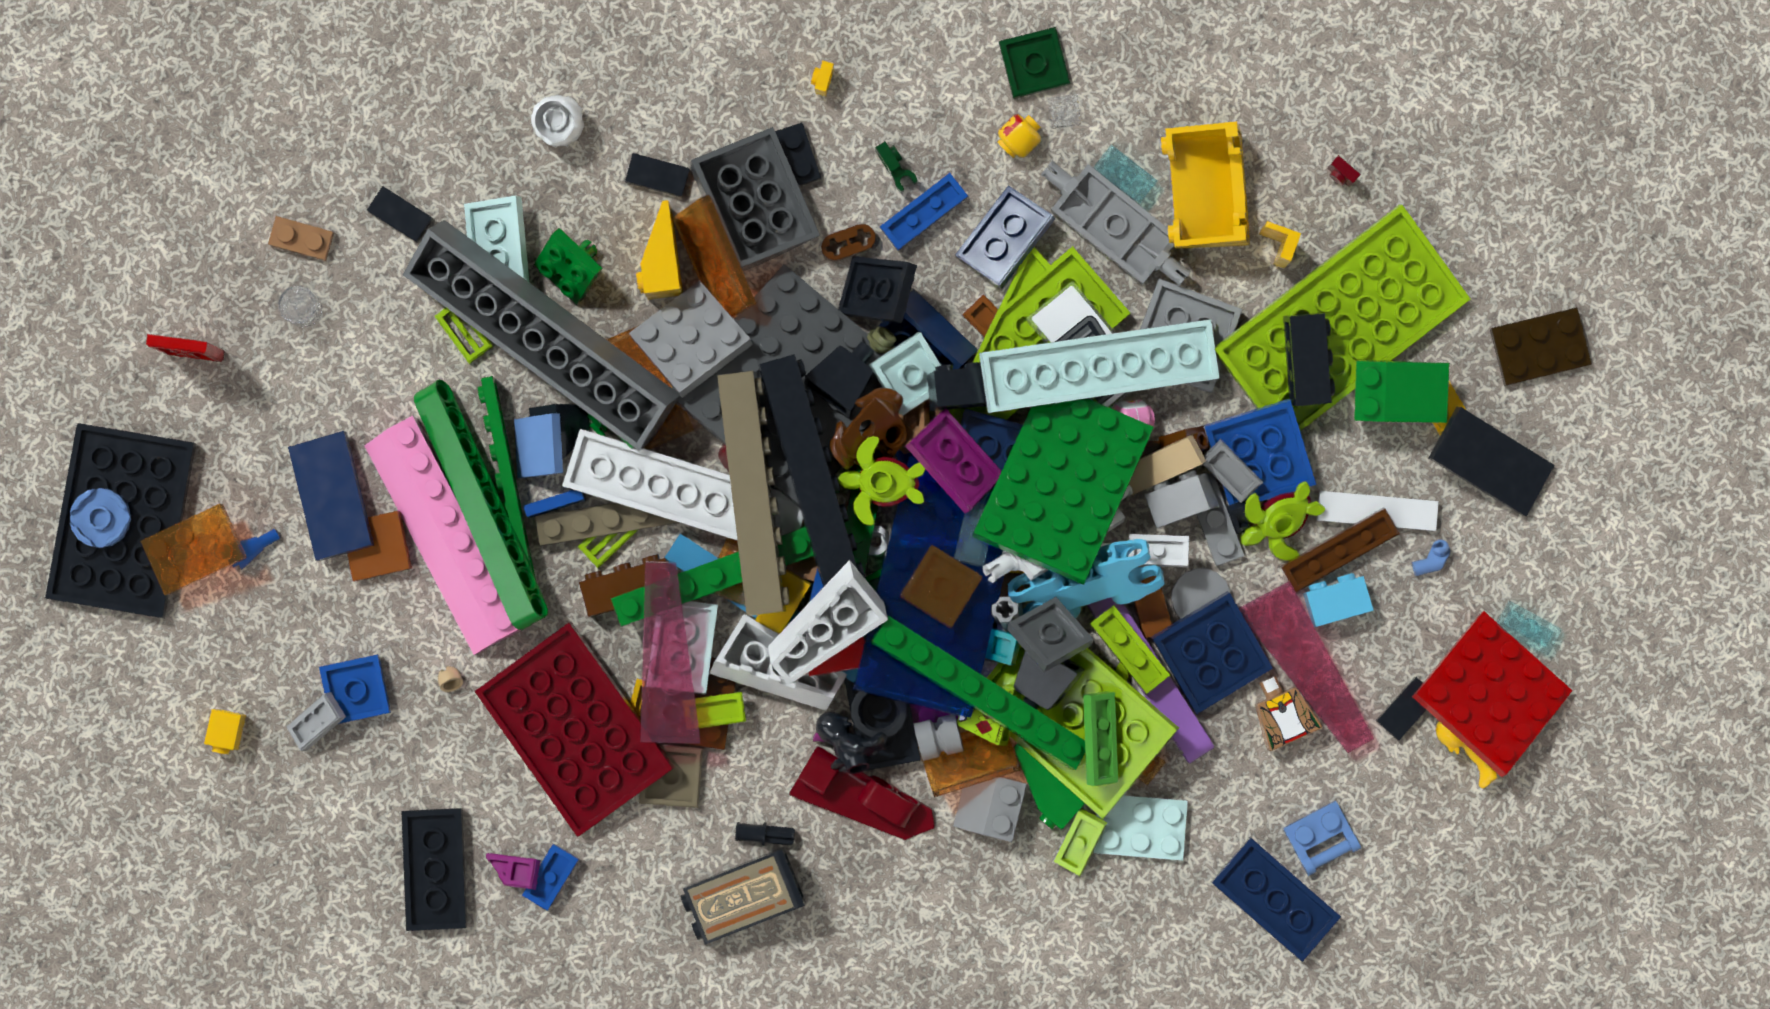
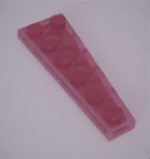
M646 561L640 742L700 744V731L676 562Z
M1290 581L1239 607L1249 627L1346 753L1374 740Z

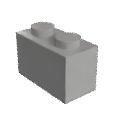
M1196 470L1180 475V482L1171 485L1169 480L1163 481L1153 486V492L1145 494L1156 528L1219 507L1208 473L1197 475Z

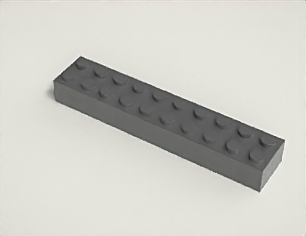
M446 220L427 230L403 273V276L638 451L654 439L680 397L675 390Z

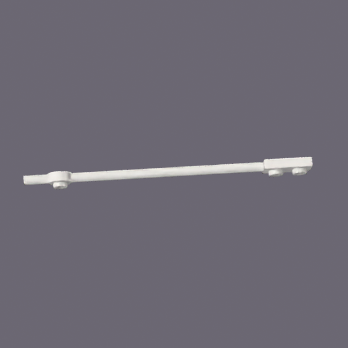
M874 526L872 539L879 537L882 542L878 547H873L870 544L868 555L880 557L886 554L890 548L1001 552L1004 550L978 539L889 536L884 528ZM1129 534V540L1143 539L1149 544L1151 558L1140 566L1156 565L1160 567L1188 568L1189 536ZM1102 543L1101 547L1111 543ZM1142 549L1133 550L1128 557L1138 555Z

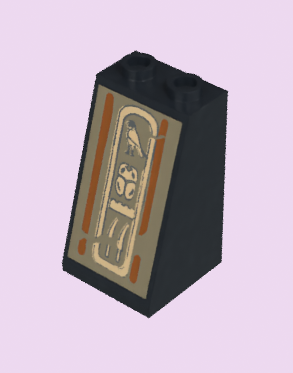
M784 847L683 888L685 894L680 896L686 912L692 911L696 922L691 923L697 940L703 938L705 945L801 908L806 904Z

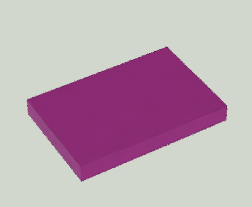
M946 408L905 446L965 514L996 485L1002 472Z

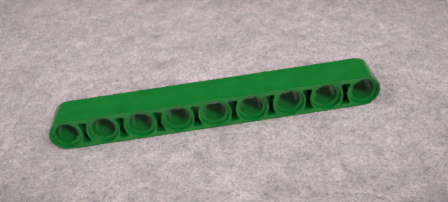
M436 380L414 395L415 406L509 620L515 628L524 630L547 617L548 608L455 396L445 381Z

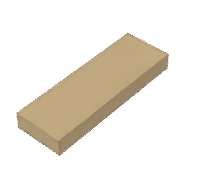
M1193 435L1141 457L1129 482L1133 491L1132 495L1206 462Z

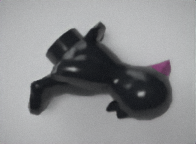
M826 712L820 715L816 722V733L813 736V742L821 741L833 746L837 759L830 765L831 769L844 773L847 772L848 774L861 773L870 767L868 757H873L877 751L886 750L887 735L883 732L877 733L870 739H864L857 734L849 733V727L852 723L848 722V717H844L836 712Z

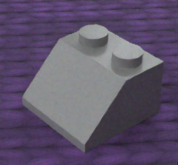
M968 768L953 826L1012 842L1027 784Z

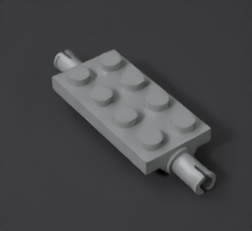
M1053 160L1042 172V177H1045L1061 190L1060 194L1062 196L1052 207L1051 212L1141 285H1143L1154 270H1160L1178 286L1190 274V270H1187L1170 256V250L1174 247V243H1169L1168 228L1089 164L1077 177L1069 175Z

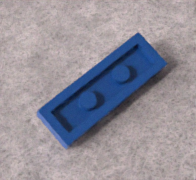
M949 173L882 224L880 229L896 250L899 251L967 199L968 195L951 173Z

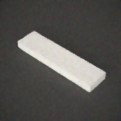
M1319 491L1318 502L1325 507V511L1317 516V521L1355 524L1384 507L1396 528L1436 531L1439 501Z

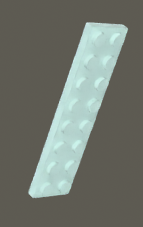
M1211 319L979 353L988 413L1219 379Z

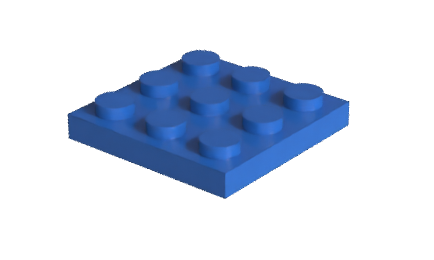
M1290 399L1204 425L1211 448L1222 439L1262 480L1263 483L1250 494L1256 493L1260 502L1280 494L1296 491L1297 486L1304 481L1309 484V487L1316 485ZM1223 485L1228 504L1240 502Z

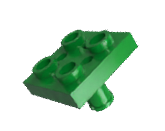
M558 228L550 236L534 265L543 276L551 280L561 290L563 295L570 298L577 305L584 299L603 268L592 259V257L597 255L596 246L593 244L588 250L586 249L592 243L591 241L584 240L578 246L566 233Z

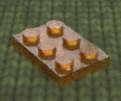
M217 504L141 541L164 595H170L247 558L223 504Z

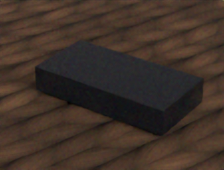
M632 153L625 182L683 198L690 168Z
M384 186L381 187L367 209L369 213L416 243L419 242L433 220L430 215Z
M1417 677L1410 681L1375 720L1397 741L1405 735L1426 711L1412 697L1423 684Z

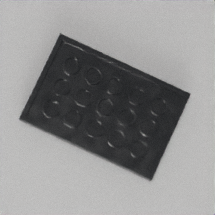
M77 423L45 599L165 619L196 443ZM102 488L112 490L122 496L129 506L131 515L129 530L123 539L112 546L103 548L88 546L78 540L71 530V506L78 496L91 489Z

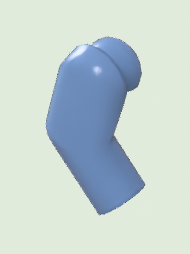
M1442 539L1436 540L1426 559L1412 562L1414 575L1419 576L1441 570L1450 555L1449 544Z

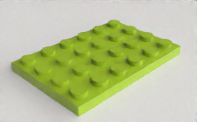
M1020 645L1016 665L999 662L987 679L1002 688L1014 689V683L1025 654L1024 648ZM1087 648L1069 658L1085 669L1081 677L1056 707L1047 710L1040 706L1038 711L1085 740L1083 695L1105 691L1115 692L1118 782L1098 786L1087 785L1086 753L1077 769L1071 770L1013 732L1010 733V737L1103 819L1179 730V727ZM1021 694L1020 700L1023 701L1025 696Z

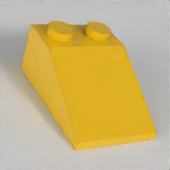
M664 200L661 203L640 263L641 272H636L638 290H640L641 294L644 293L648 300L675 297L683 293L673 213L668 200Z

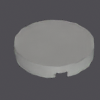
M1195 568L1185 572L1176 580L1171 591V604L1175 613L1181 619L1226 591L1230 593L1227 582L1217 572L1207 568Z

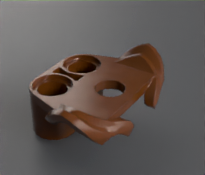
M889 388L874 389L868 395L856 400L855 404L860 408H864L847 428L842 421L836 424L835 434L830 441V448L836 460L845 469H850L855 464L859 465L856 453L859 446L868 437L876 436L879 438V444L874 452V460L881 457L892 458L902 447L907 438V431L898 414L903 404V397L897 391ZM865 420H870L872 423L861 435L859 430L861 423ZM888 429H890V433H889V435L886 437V433H887Z

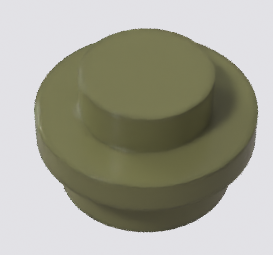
M878 326L875 330H871L868 333L869 345L874 351L883 354L895 348L896 337L888 329Z

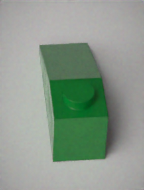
M1016 743L1013 746L1014 752L1037 809L1043 813L1039 819L1052 830L1055 826L1062 830L1085 803Z

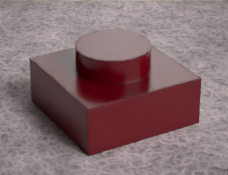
M1339 155L1327 168L1331 171L1329 176L1340 186L1346 184L1350 187L1361 175Z

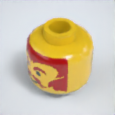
M1015 114L998 130L1000 139L997 142L1012 158L1016 155L1024 158L1041 142V136L1037 132L1041 126L1030 115L1024 118L1019 114Z

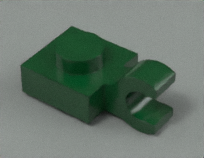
M886 141L875 147L876 154L890 176H892L895 187L899 192H904V187L900 183L904 177L910 178L914 185L917 184L916 175L910 170L901 168L899 162L903 159L894 145L889 147Z

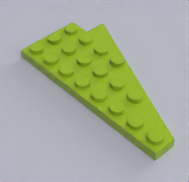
M1073 246L1051 265L1034 247L1019 266L972 363L980 362L979 353L1051 343L1034 323L1032 317L1070 286H1073L1110 331L1129 316L1130 311ZM987 407L951 409L949 412L960 424L964 409L1007 420L1020 408L988 413Z

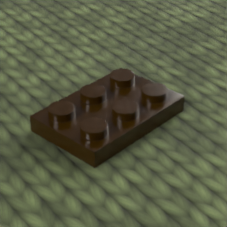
M1577 307L1490 329L1504 386L1592 365Z

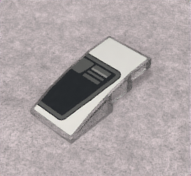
M1073 281L1027 317V322L1045 343L1115 333ZM1131 392L1088 399L1112 409Z

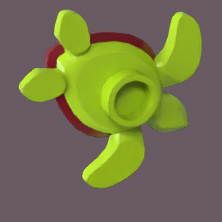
M876 436L868 437L857 450V462L862 468L860 473L847 471L837 477V481L842 487L853 490L859 488L860 494L854 501L853 509L858 519L867 526H872L875 523L871 512V503L878 506H892L907 498L915 504L924 503L923 494L917 489L920 484L918 477L923 476L925 468L921 463H917L909 468L904 463L889 457H881L874 460V452L879 444V438Z
M1306 481L1300 483L1295 492L1277 495L1269 499L1261 507L1259 497L1254 493L1246 501L1245 516L1255 526L1247 528L1242 533L1241 543L1244 546H1253L1259 544L1265 537H1268L1271 553L1279 559L1290 561L1299 556V553L1296 549L1287 545L1284 539L1298 533L1306 523L1309 515H1321L1325 511V507L1317 501L1311 502L1309 496L1310 488Z

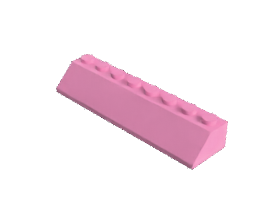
M411 416L386 429L364 445L398 511H400L405 525L472 653L476 655L521 631L515 628L509 620L443 467L418 419Z

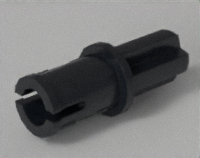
M740 822L736 824L735 841L761 843V846H765V843L790 846L794 844V828L768 826L767 822H764L763 825Z

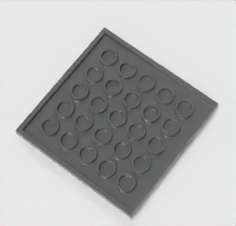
M783 264L734 319L750 337L753 345L683 398L680 396L676 404L726 445L717 375L754 371L757 373L758 378L761 377L759 364L795 354L796 360L802 359L807 375L840 345L851 353L860 342L870 347L867 338L868 334ZM874 351V354L866 364L869 366V364L886 353L881 354ZM874 372L861 397L868 395L874 389L883 388ZM764 387V395H760L761 407H766L768 425H763L764 436L769 437L771 442L772 454L767 455L768 467H773L775 485L773 486L800 508ZM811 390L815 403L814 406L810 407L813 418L819 417L823 430V435H819L822 447H828L832 463L827 464L830 476H833L842 467L832 454L830 448V441L835 434L836 424L842 421L847 428L864 407L860 408L856 405L852 415L848 418ZM865 420L861 423L859 429L861 435L872 423L870 420Z

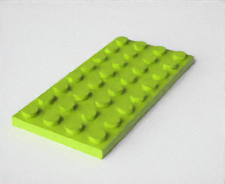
M1399 204L1216 345L1214 350L1256 409L1289 399L1283 316L1325 313V319H1329L1331 327L1330 336H1327V346L1332 350L1333 364L1329 366L1330 378L1334 380L1335 394L1331 396L1332 403L1293 406L1301 431L1355 389L1357 360L1392 361L1471 298L1405 207Z

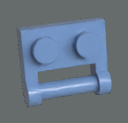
M1333 801L1283 828L1308 876L1314 874L1320 866L1349 851L1355 852L1361 849L1337 801ZM1342 832L1345 838L1344 841L1312 858L1308 857L1306 850Z

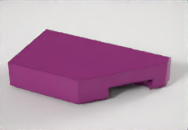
M486 853V859L492 864L505 886L536 890L541 860Z

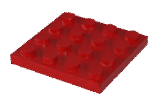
M1483 611L1475 618L1412 697L1498 775L1503 777L1508 774L1573 690Z

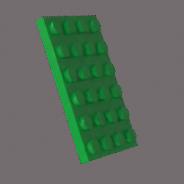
M1088 398L1032 406L972 537L1084 585L1154 427Z

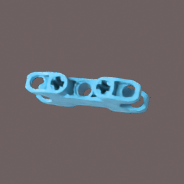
M1134 539L1102 546L1084 585L1050 570L1032 581L1023 573L1008 583V596L1016 603L1034 601L1026 605L1023 609V615L1057 597L1073 617L1076 618L1081 612V606L1110 597L1116 604H1127L1157 591L1165 583L1160 566L1138 567L1145 564L1151 557L1147 541ZM1142 549L1138 555L1128 557L1133 550ZM1150 576H1156L1155 580L1150 583L1144 584L1141 582ZM1021 585H1031V587L1021 592H1016Z

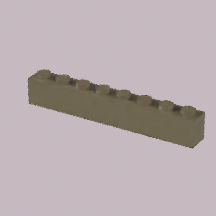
M754 371L717 375L747 616L785 612V605L790 604L788 587H783L782 575H786V563L784 556L779 557L778 545H782L783 540L781 527L775 526L774 515H779L777 497H772L771 485H775V474L773 467H768L767 455H771L772 451L770 438L764 436L763 425H768L766 407H761L760 395H764L762 377L757 378V373Z

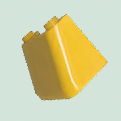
M1238 122L1165 128L1166 137H1161L1162 154H1168L1170 161L1174 207L1173 225H1168L1169 243H1174L1175 248L1250 245L1243 143Z

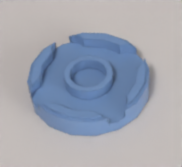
M102 488L87 490L78 496L71 506V530L78 540L88 546L99 548L112 546L123 539L129 530L131 521L129 506L122 496L112 490Z

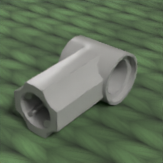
M999 597V600L992 605V616L997 623V629L1009 632L1007 630L1009 622L1023 615V604L1013 602L1010 597Z

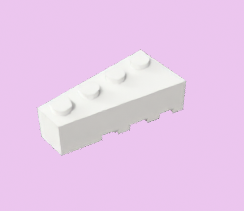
M850 560L768 646L771 665L788 685L888 620L884 601Z
M744 614L716 658L709 674L827 710L847 674L840 671L810 677L808 672L788 685L770 662L768 646L779 634Z

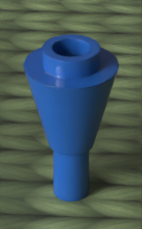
M272 529L258 538L253 537L227 544L230 550L226 551L225 554L233 568L239 565L242 570L264 550V547L279 540L280 537L276 530Z

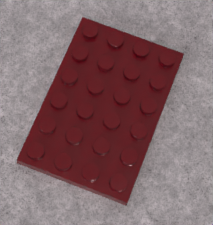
M572 622L564 625L474 691L577 837L584 834L675 768Z

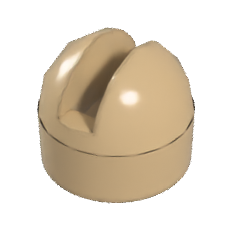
M447 666L445 671L442 669L439 671L437 676L438 683L443 692L455 691L463 685L462 676L457 668Z

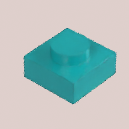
M992 628L990 629L984 658L1008 665H1016L1020 644L1010 632Z

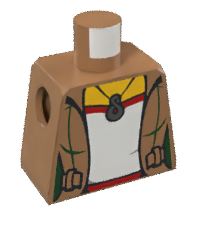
M1276 676L1259 683L1266 699L1256 703L1255 708L1268 751H1273L1322 728L1321 723L1296 687L1282 691Z

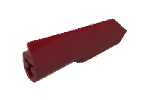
M818 745L789 792V795L903 840L935 828L932 808L880 777L868 776L863 772L848 774L847 772L844 773L831 769L830 765L837 757Z

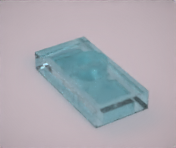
M1113 145L1109 146L1093 167L1137 204L1143 201L1158 181Z
M1511 601L1507 602L1497 620V625L1503 631L1545 655H1549L1562 631L1561 628Z

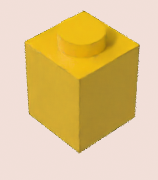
M212 709L204 744L211 745L212 752L229 755L230 750H239L246 715L221 709Z

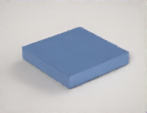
M551 413L514 419L517 478H531L563 473L560 414Z

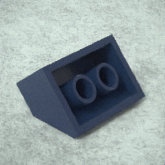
M914 289L909 294L902 323L882 321L879 325L894 334L896 337L895 347L920 332L941 365H953V369H962L978 351L968 339Z

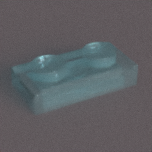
M977 503L969 512L964 513L953 560L978 567L984 566L989 544L972 536L986 505Z

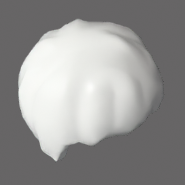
M554 95L545 97L534 106L531 123L536 135L542 138L546 144L554 147L568 146L581 135L584 128L582 108L573 98Z

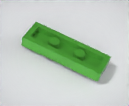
M1105 691L1084 694L1087 785L1098 786L1117 783L1115 692Z

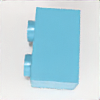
M1351 573L1337 577L1338 583L1327 586L1326 581L1309 585L1310 591L1303 593L1312 627L1374 611L1364 576L1356 578L1355 574Z

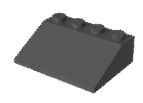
M773 127L691 160V172L736 275L772 260L820 236Z

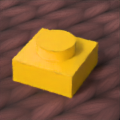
M822 60L821 67H815L811 79V84L815 85V94L827 96L834 71V63Z

